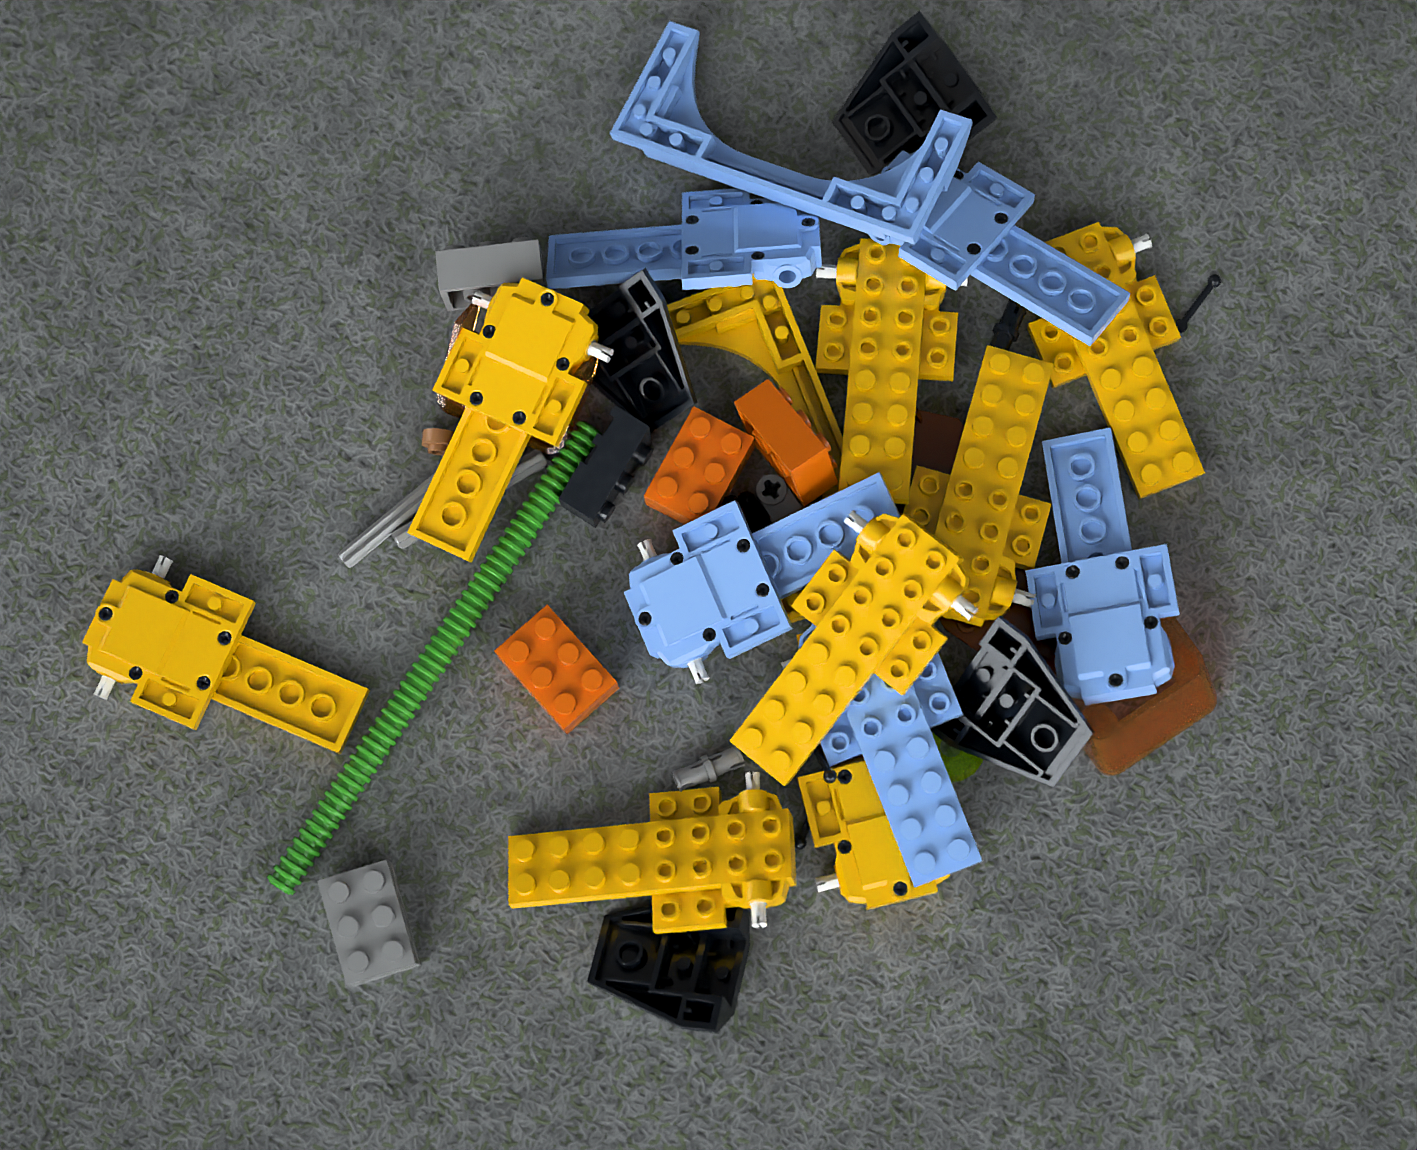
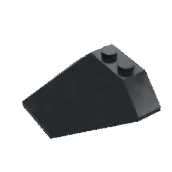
M919 11L892 32L832 123L869 175L882 172L883 168L888 166L902 150L909 154L917 151L924 143L940 109L972 119L973 123L968 140L976 136L998 117L984 94L949 46Z
M645 268L621 284L614 293L589 309L588 316L598 325V343L610 349L612 348L614 352L613 356L608 355L611 358L608 363L592 356L577 371L613 404L648 425L651 433L696 404L697 399L665 298Z
M1000 615L980 641L981 649L953 687L963 716L932 727L930 730L953 748L1054 787L1095 731L1030 638Z
M652 905L604 915L587 982L683 1030L718 1033L735 1014L750 949L749 908H726L727 928L655 934L653 931Z

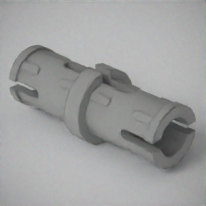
M734 745L709 757L705 754L700 757L699 761L671 771L678 791L681 792L706 781L710 783L717 781L718 776L744 767L745 763L740 750Z

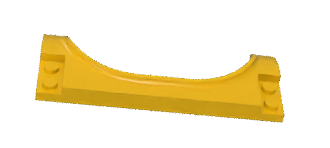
M752 273V285L710 288L668 304L667 307L679 345L713 347L735 353L761 368L779 388L783 387L793 402L791 405L796 412L801 409L812 424L810 429L816 435L820 432L831 446L829 453L838 466L834 470L838 484L822 494V500L837 493L839 489L843 437L783 288L774 283V281L755 279L754 273ZM803 589L781 600L791 623L806 619L791 607Z

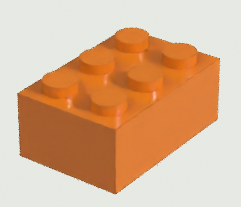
M767 379L734 401L746 433L755 437V447L785 481L804 507L838 484L834 471L838 466L829 453L831 450L830 444L822 433L819 432L816 435L810 429L812 424L801 409L797 412L791 406L793 402L783 387L777 389Z
M693 406L644 494L645 504L684 525L722 507L724 497L729 496L755 448V437Z
M548 604L494 650L503 664L566 734L571 732L619 689L617 681Z

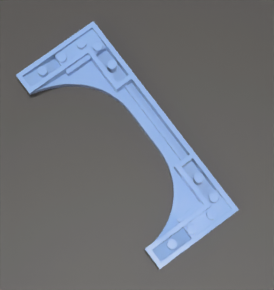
M671 21L668 22L610 132L613 140L643 150L646 157L886 240L889 235L915 245L941 191H947L970 134L973 123L972 119L940 109L922 146L906 161L884 173L850 181L833 177L832 181L810 177L736 151L723 143L710 131L700 116L695 94V65L700 33L696 29Z

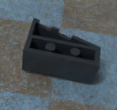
M615 404L609 412L613 416V420L603 434H596L592 441L596 445L585 461H580L559 497L563 508L595 528L600 521L605 523L610 518L616 507L613 501L619 492L625 494L629 490L635 479L632 473L638 464L644 466L654 450L650 447L652 445L650 427Z

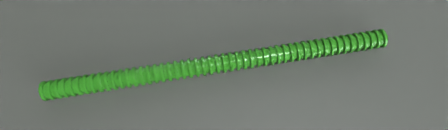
M584 421L577 422V430H572L570 433L571 439L564 441L565 448L558 450L560 455L553 457L552 461L554 464L547 466L546 470L548 472L541 475V483H536L534 485L536 490L528 494L530 499L523 501L522 506L524 508L517 510V518L510 520L511 527L504 529L506 534L504 537L500 536L498 538L500 542L498 546L493 545V553L486 556L487 562L480 564L481 571L474 573V581L467 583L469 586L468 590H463L461 592L463 597L456 599L455 603L457 606L455 609L450 608V616L443 619L444 625L437 627L438 634L431 636V644L424 646L426 649L425 653L418 655L420 658L418 663L413 662L412 667L414 669L412 672L407 671V679L405 681L401 680L399 683L401 688L394 690L395 696L393 699H388V707L381 709L382 716L376 717L375 722L377 723L375 726L368 728L370 731L369 735L362 737L364 740L362 745L357 744L356 749L358 751L356 754L351 753L349 764L344 763L343 767L345 770L343 773L338 772L337 774L339 779L336 782H331L332 789L330 791L326 790L324 793L326 798L319 800V808L317 810L313 809L311 812L314 814L313 817L306 819V827L299 829L300 836L293 838L292 841L295 843L292 847L288 846L286 848L288 851L287 855L280 857L282 862L279 866L275 865L273 867L275 870L274 874L267 876L268 882L288 895H294L296 884L301 885L302 881L300 878L302 875L307 876L308 871L306 870L309 866H314L313 859L315 856L320 857L321 853L319 850L321 847L326 848V840L333 838L332 831L334 828L338 830L340 827L338 822L341 819L345 820L346 816L344 814L347 810H352L351 803L353 801L357 802L359 799L357 797L358 793L365 791L363 786L366 782H371L370 775L377 773V765L384 763L382 760L383 756L390 754L388 749L390 746L394 747L396 745L394 741L396 737L403 735L400 732L402 728L409 726L407 721L409 718L413 719L415 717L413 714L415 709L420 710L421 705L419 703L422 700L426 701L428 698L426 693L428 691L432 692L434 689L432 684L439 682L440 678L438 676L440 673H445V665L452 663L451 656L458 654L456 649L458 646L462 647L464 645V637L469 638L471 635L469 632L470 628L475 629L477 626L475 621L477 619L481 620L483 617L481 612L488 610L489 606L487 604L489 601H494V593L501 591L500 584L507 582L506 576L513 573V565L518 566L519 556L524 557V549L530 548L532 545L530 540L537 538L536 532L543 529V521L550 519L548 516L549 512L554 513L556 510L554 505L556 503L560 504L559 497L580 461L584 462L596 445L592 443L596 434H601L592 425Z

